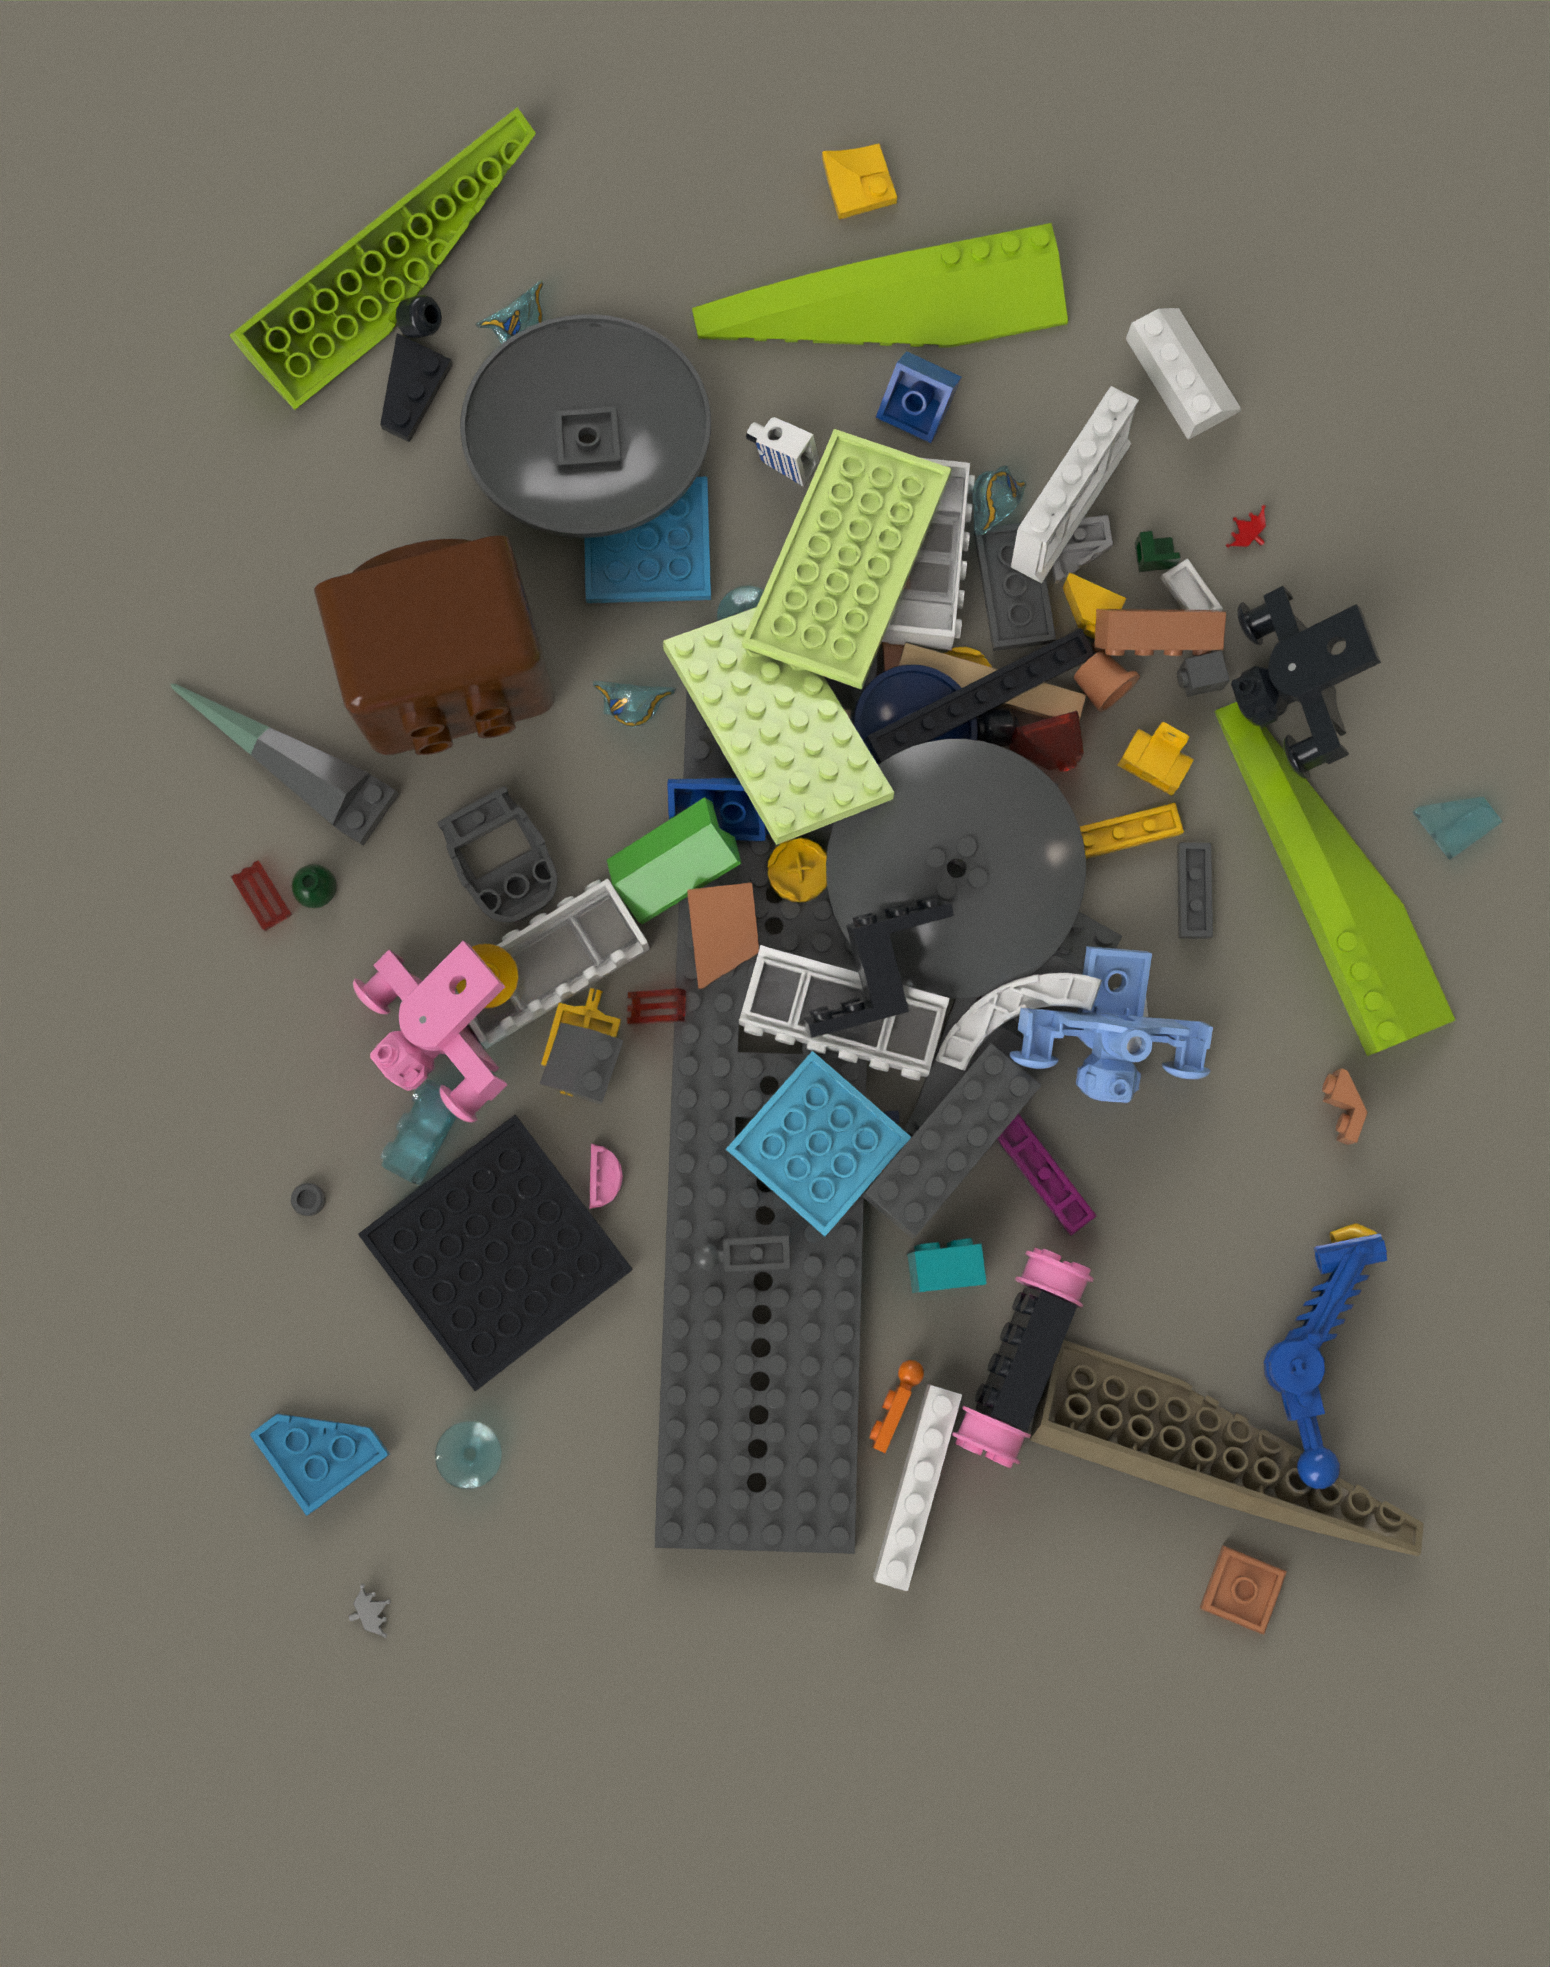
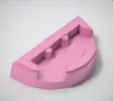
M591 1144L589 1209L603 1207L614 1200L621 1190L623 1173L621 1164L614 1153L604 1146Z

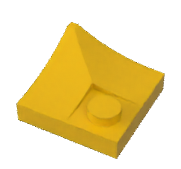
M879 143L849 150H826L822 152L825 173L839 220L897 203V195Z

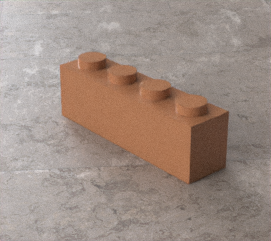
M1097 609L1094 647L1106 649L1105 655L1123 656L1125 650H1135L1134 655L1153 656L1154 650H1164L1163 655L1182 656L1183 650H1192V655L1197 656L1209 654L1212 650L1224 649L1226 612L1178 609Z

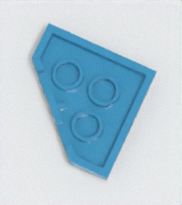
M276 1414L250 1434L306 1516L310 1515L390 1455L372 1427Z

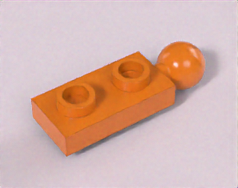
M907 1360L900 1365L898 1370L900 1384L899 1386L897 1385L895 1391L891 1389L888 1391L882 1408L887 1409L882 1422L879 1420L875 1421L869 1438L874 1440L871 1446L883 1453L887 1451L912 1393V1387L920 1384L924 1378V1369L915 1360Z

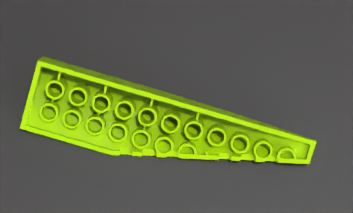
M516 107L229 334L247 359L294 410L389 335L396 326V309L399 303L405 298L417 296L426 285L433 272L442 263L467 229L469 223L486 203L485 201L494 189L497 188L507 171L535 136V131L519 108Z
M1052 223L851 263L769 284L692 308L698 339L715 340L754 338V341H767V339H785V342L813 340V343L855 345L872 342L880 343L882 346H892V343L910 344V347H923L924 344L938 345V348H951L1068 324L1059 251Z

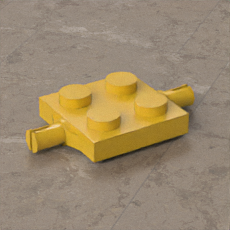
M589 988L585 1006H571L558 1003L541 1062L542 1066L547 1064L561 1022L592 1029L617 1038L621 1019L605 1015L598 1010L603 991Z

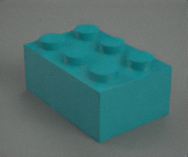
M972 1238L950 1241L946 1243L947 1248L941 1249L939 1242L914 1246L915 1252L907 1254L912 1293L986 1285L982 1244L973 1245Z

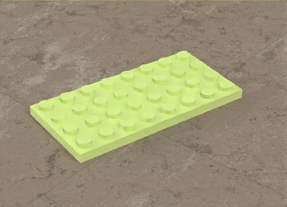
M834 429L744 635L742 648L862 690L947 486L952 468Z
M755 607L663 641V649L775 844L778 845L890 801L894 797V791L824 676L742 648V640L757 608Z

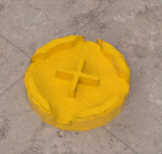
M807 838L792 839L781 843L773 850L768 860L767 876L771 887L780 897L791 902H806L815 899L827 887V852L818 843Z

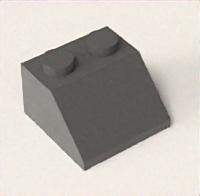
M561 1022L540 1084L601 1105L624 1040L592 1029Z

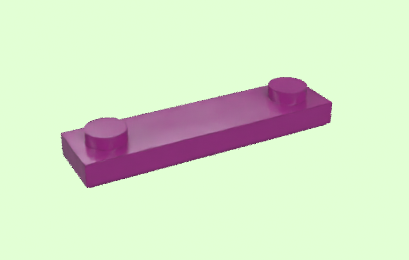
M1018 1113L997 1138V1141L1069 1236H1072L1097 1217V1215Z

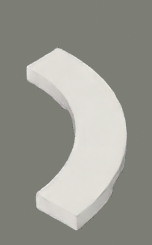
M1050 973L1032 975L1002 985L974 1003L951 1028L935 1060L967 1072L973 1057L984 1041L1005 1022L1020 1015V1008L1039 1009L1066 1006L1092 1011L1102 980L1081 974Z

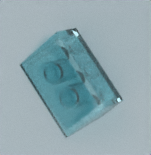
M427 1079L425 1085L421 1084L415 1090L412 1096V1101L415 1103L409 1114L405 1112L401 1116L396 1126V1130L399 1131L394 1142L389 1141L380 1156L383 1159L381 1164L383 1168L419 1186L457 1118L448 1110L440 1097L439 1090L441 1085Z

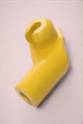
M1358 1223L1329 1233L1332 1243L1377 1234L1376 1231Z

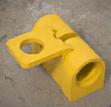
M1161 722L1153 736L1138 728L1117 766L1172 796L1179 788L1194 760L1180 752L1190 737L1165 722Z

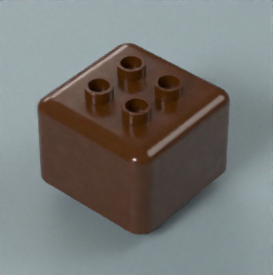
M488 536L473 541L465 539H435L408 544L379 554L361 564L352 573L325 580L314 588L344 706L370 746L377 753L396 755L415 749L417 755H432L453 746L452 739L477 733L478 737L483 739L499 737L512 732L516 728L515 722L542 715L554 703L555 696L510 539L506 536Z

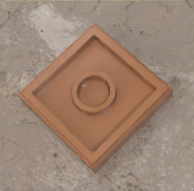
M1222 1545L1200 1608L1264 1635L1287 1571Z

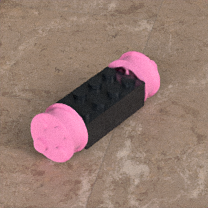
M1034 1248L1033 1252L1027 1250L1025 1254L1029 1259L1021 1277H1015L1017 1282L1029 1288L1025 1287L1023 1292L1017 1294L1012 1309L1015 1310L1012 1320L1004 1325L1000 1335V1340L1003 1342L999 1352L994 1353L989 1361L987 1370L990 1374L986 1384L982 1383L976 1393L975 1402H977V1406L975 1409L985 1413V1415L963 1406L962 1409L966 1414L959 1431L952 1432V1436L957 1438L956 1445L980 1456L983 1450L987 1451L985 1457L1008 1468H1012L1013 1463L1020 1465L1021 1461L1017 1459L1024 1438L1031 1437L1030 1434L1010 1426V1424L1028 1431L1077 1307L1083 1308L1080 1299L1086 1284L1094 1280L1089 1275L1090 1268L1075 1262L1063 1261L1062 1263L1060 1262L1062 1256L1046 1249Z

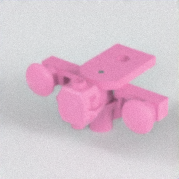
M462 941L423 981L407 971L402 965L405 961L402 957L388 950L373 965L378 972L366 984L356 978L353 981V988L358 998L364 1005L376 1013L389 1014L390 1009L388 1005L397 996L402 1000L399 1009L401 1031L389 1033L370 1053V1058L387 1079L404 1090L411 1091L417 1089L435 1069L434 1059L439 1054H446L465 1079L453 1091L441 1085L439 1090L440 1097L448 1110L456 1117L466 1122H476L478 1119L475 1113L488 1100L492 1101L508 1084L493 1075L491 1071L496 1072L499 1067L483 1049L474 1031L469 1028L468 1024L505 988L504 984L465 941ZM466 979V988L460 994H456L457 984L461 980Z

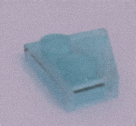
M1484 797L1419 806L1413 811L1414 815L1449 860L1503 822Z

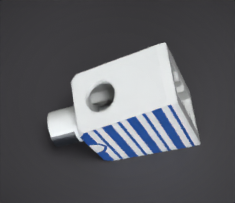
M775 417L771 418L765 427L753 422L747 431L746 439L757 445L760 459L763 463L804 487L820 462L812 433Z

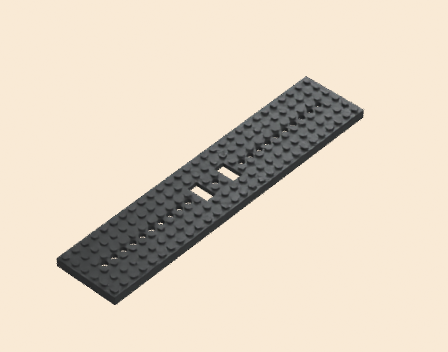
M877 654L862 690L824 676L843 709L851 710V722L854 707L859 696L867 685L876 678ZM687 691L683 779L737 778ZM835 822L793 839L807 838L818 843L827 852ZM766 834L765 841L736 840L741 864L702 888L752 882L759 949L760 945L858 972L852 947L840 929L833 913L828 887L818 897L806 902H791L786 899L776 904L769 902L766 898V892L772 887L767 876V861L773 850L780 844L776 845L768 834ZM688 897L679 902L654 1548L855 1554L864 1200L862 1196L864 1192L824 1237L773 1191H760L756 1184L758 1178L726 1150L735 1139L736 1118H754L774 1095L764 1094L760 1090L759 1085L762 1079L766 1077L774 1078L778 1082L779 1089L812 1051L806 1049L807 1044L802 1043V1054L738 1052L739 1019L758 954L711 982L704 989H698ZM768 920H780L783 924L781 933L778 935L767 933L765 923ZM764 963L750 1012L788 1022L801 973L776 966L771 967ZM811 976L798 1024H803L804 1027L802 1018L808 1017V1011L825 1006H828V1010L841 1008V1002L853 998H860V1001L864 1002V993L858 989ZM766 983H778L782 990L781 994L773 999L766 997L763 993V987ZM868 1023L828 1034L867 1045ZM827 1049L825 1054L814 1052L866 1097V1060L858 1058L857 1063L838 1058L839 1053ZM767 1206L774 1211V1220L769 1225H761L757 1222L755 1214L760 1207ZM789 1236L791 1269L724 1273V1263H718L711 1270H703L694 1261L695 1250L702 1244L708 1243L714 1245L717 1249H723V1239ZM759 1272H767L772 1277V1286L767 1291H759L754 1286V1277ZM758 1305H766L771 1310V1319L766 1324H758L752 1317L753 1310ZM758 1338L766 1339L771 1346L769 1354L762 1358L756 1357L751 1350L752 1343ZM759 1371L766 1373L770 1380L769 1386L763 1391L753 1389L750 1384L751 1376ZM755 1405H762L768 1410V1419L763 1424H755L749 1418V1412ZM754 1439H762L767 1444V1453L761 1458H755L748 1452L749 1443ZM753 1473L763 1474L767 1481L765 1488L759 1492L750 1490L747 1485V1479Z

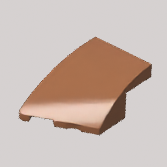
M752 882L687 890L698 989H704L711 982L729 973L736 966L759 953Z

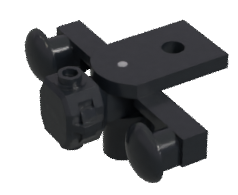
M1281 586L1263 595L1265 603L1252 610L1244 602L1239 604L1237 610L1238 621L1243 633L1252 643L1262 645V637L1276 631L1279 642L1271 653L1268 668L1254 666L1242 672L1240 677L1232 681L1231 686L1238 707L1244 717L1253 725L1262 728L1277 721L1278 716L1286 712L1290 703L1295 701L1301 703L1312 736L1297 743L1288 734L1284 739L1283 749L1291 769L1299 777L1307 779L1310 777L1309 770L1324 763L1331 764L1349 755L1348 750L1340 744L1337 733L1340 736L1347 733L1337 708L1334 685L1380 664L1381 661L1362 610L1357 604L1307 628L1293 613L1289 602L1293 599V596L1284 586ZM1346 641V647L1343 652L1333 655V646L1337 642Z

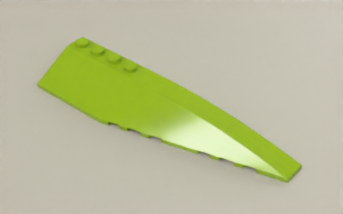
M1237 702L1215 710L1214 713L1366 1055L1370 1056L1456 1021L1401 900L1307 779L1299 777L1291 769L1286 760L1284 750L1268 729L1255 726L1249 722L1240 711Z

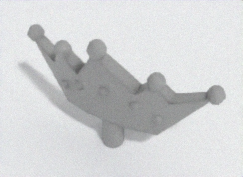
M361 1584V1590L353 1603L357 1613L349 1615V1620L354 1621L360 1618L365 1630L386 1638L387 1634L383 1632L380 1625L382 1622H386L387 1618H382L378 1615L386 1604H390L391 1601L390 1599L386 1601L372 1600L376 1593L366 1594L365 1584Z

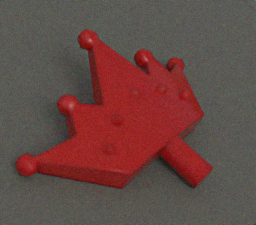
M1265 505L1261 506L1262 510L1258 516L1253 515L1251 512L1249 513L1251 521L1238 520L1237 517H1233V521L1236 522L1240 534L1231 532V536L1234 537L1235 541L1231 544L1227 543V548L1230 546L1248 547L1253 540L1260 546L1265 543L1259 536L1266 527Z

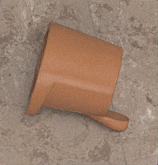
M1094 641L1092 648L1096 654L1079 668L1074 675V680L1097 710L1103 712L1131 690L1139 680L1140 674L1136 671L1128 672L1110 655H1105L1106 649L1094 647Z

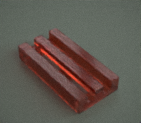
M259 860L255 861L251 867L242 869L241 873L231 876L264 931L292 916L291 911ZM258 872L280 907L281 914L277 915L254 878V873ZM246 878L271 917V920L268 922L242 882Z
M675 988L628 992V999H632V1005L627 1006V1011L631 1012V1017H627V1024L644 1025L685 1022V989ZM678 997L677 1001L641 1004V1000ZM677 1009V1014L640 1017V1011Z

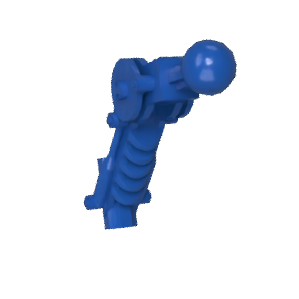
M1380 1233L1314 1247L1315 1260L1320 1274H1331L1326 1283L1312 1288L1311 1292H1320L1319 1296L1305 1301L1303 1306L1313 1307L1310 1312L1296 1317L1295 1321H1304L1302 1327L1290 1330L1284 1341L1275 1344L1266 1353L1263 1361L1264 1374L1269 1385L1281 1393L1287 1421L1297 1420L1304 1452L1300 1455L1297 1462V1470L1301 1480L1307 1486L1314 1489H1325L1332 1486L1340 1474V1463L1337 1456L1323 1445L1316 1417L1325 1414L1318 1387L1325 1373V1360L1319 1349L1323 1342L1337 1337L1338 1334L1328 1333L1332 1327L1344 1324L1346 1319L1336 1318L1339 1313L1352 1309L1354 1304H1344L1347 1298L1361 1293L1362 1290L1352 1289L1356 1283L1368 1280L1370 1275H1360L1364 1266L1387 1261V1250Z

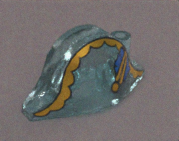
M542 279L510 305L477 322L475 325L478 328L492 329L502 344L526 328L541 323L543 321V313L540 304V294L544 285Z
M1007 465L999 467L996 471L983 472L975 481L972 492L975 535L985 534L1008 516L1023 498L1026 482L1024 480H1015Z
M598 680L593 681L594 688L604 696L603 714L612 715L619 723L629 727H637L651 720L655 716L661 702L676 692L674 687L637 686Z

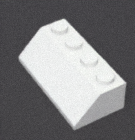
M1179 308L1157 309L1132 322L1126 340L1188 440L1241 411L1239 404Z

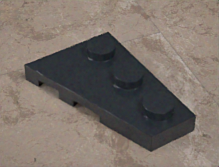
M397 333L380 423L383 430L410 442L453 365L451 359Z

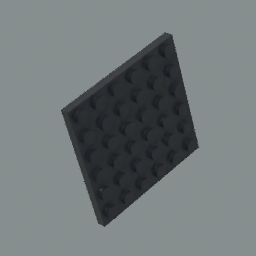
M516 1115L512 1116L358 1233L359 1237L475 1392L633 1271V1268Z

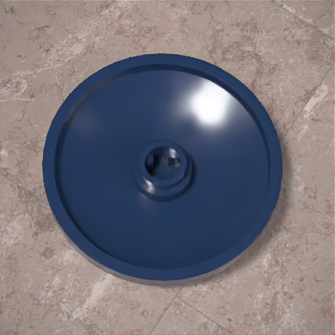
M902 665L891 668L878 675L862 691L854 707L852 724L870 751L865 741L868 735L961 689V687L945 673L928 666ZM975 718L932 741L944 739L977 741V719Z

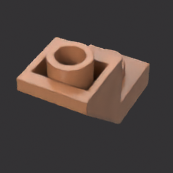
M1341 1068L1334 1071L1333 1074L1327 1075L1322 1087V1092H1325L1323 1102L1346 1110V1114L1342 1113L1336 1124V1131L1339 1132L1336 1141L1350 1145L1357 1143L1368 1112L1349 1072Z

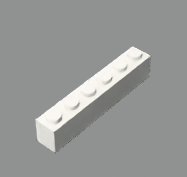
M929 1384L926 1386L873 1575L875 1582L908 1591L962 1394Z

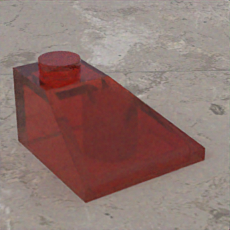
M1077 710L1017 727L1012 735V743L1009 745L1010 750L1049 771L1059 768V771L1063 772L1077 767V762H1080L1084 755Z

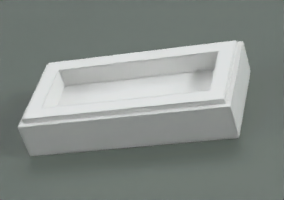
M1188 559L1162 574L1160 579L1182 610L1222 611L1223 608Z

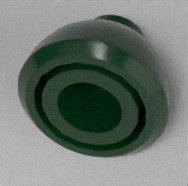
M309 864L300 868L295 873L291 884L292 893L301 905L308 908H320L328 904L334 897L336 879L326 867L318 864Z

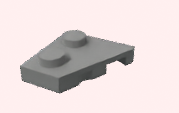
M1108 515L1083 518L1052 566L1055 584L1065 580L1069 572L1074 574L1112 548L1113 541ZM1054 534V536L1052 537V539L1050 540L1049 544H1051L1052 540H1053L1054 537H1055V534Z

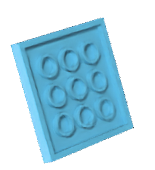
M812 1051L726 1150L825 1237L909 1141L911 1136Z

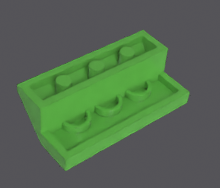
M704 797L608 858L607 864L612 886L637 921L644 924L688 897L687 890L702 888L740 865L741 859L735 837L719 828L713 802Z

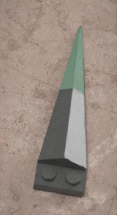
M171 684L172 689L337 830L363 846L399 795L396 790L360 768L179 685Z

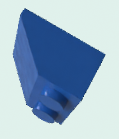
M906 351L896 363L876 418L931 443L951 405L962 377Z

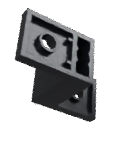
M929 896L916 900L917 906L908 908V906L900 904L885 908V915L878 917L872 915V913L853 917L854 923L848 924L846 927L865 1001H860V998H853L841 1002V1008L828 1010V1006L808 1011L809 1016L802 1019L805 1030L810 1037L825 1035L909 1012L889 933L952 917L954 913L951 903L941 900L940 897Z

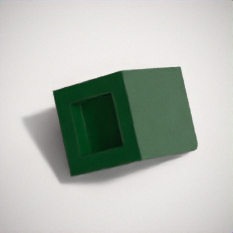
M1152 531L1139 533L1135 541L1139 572L1172 569L1178 565L1181 557L1179 552H1174L1173 539L1171 537L1153 539Z

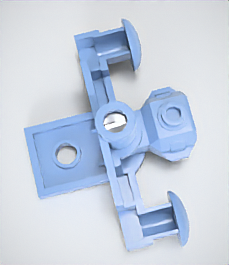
M1087 946L1083 975L1102 980L1092 1011L1078 1008L1077 1012L1020 1008L1018 1031L1024 1034L1022 1051L1010 1052V1057L1014 1062L1024 1067L1033 1069L1050 1068L1056 1065L1059 1060L1052 1056L1054 1038H1063L1064 1035L1078 1036L1086 1046L1092 1049V1053L1084 1060L1083 1065L1077 1071L1076 1085L1080 1088L1081 1092L1089 1098L1098 1101L1128 1103L1132 1100L1134 1093L1139 1090L1141 1074L1133 1062H1140L1148 1057L1152 1050V1042L1168 1043L1176 1047L1174 1061L1162 1063V1067L1167 1073L1182 1079H1201L1208 1076L1211 1070L1204 1067L1206 1050L1210 1049L1213 1027L1202 1021L1143 1017L1152 953L1148 951ZM1119 973L1122 978L1121 985L1115 990H1110L1108 987L1109 978L1113 974Z

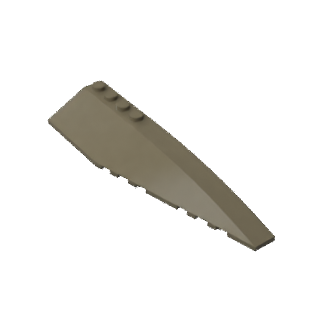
M1066 1340L1063 1341L1035 1411L1030 1441L1266 1519L1415 1556L1421 1554L1424 1523L1387 1501L1383 1503L1368 1494L1369 1491L1358 1484L1353 1486L1340 1477L1332 1486L1325 1489H1314L1307 1486L1301 1480L1297 1470V1462L1303 1451L1266 1429L1261 1431L1247 1422L1248 1419L1239 1413L1234 1415L1218 1406L1219 1401L1208 1395L1203 1397L1192 1390V1385L1181 1379Z

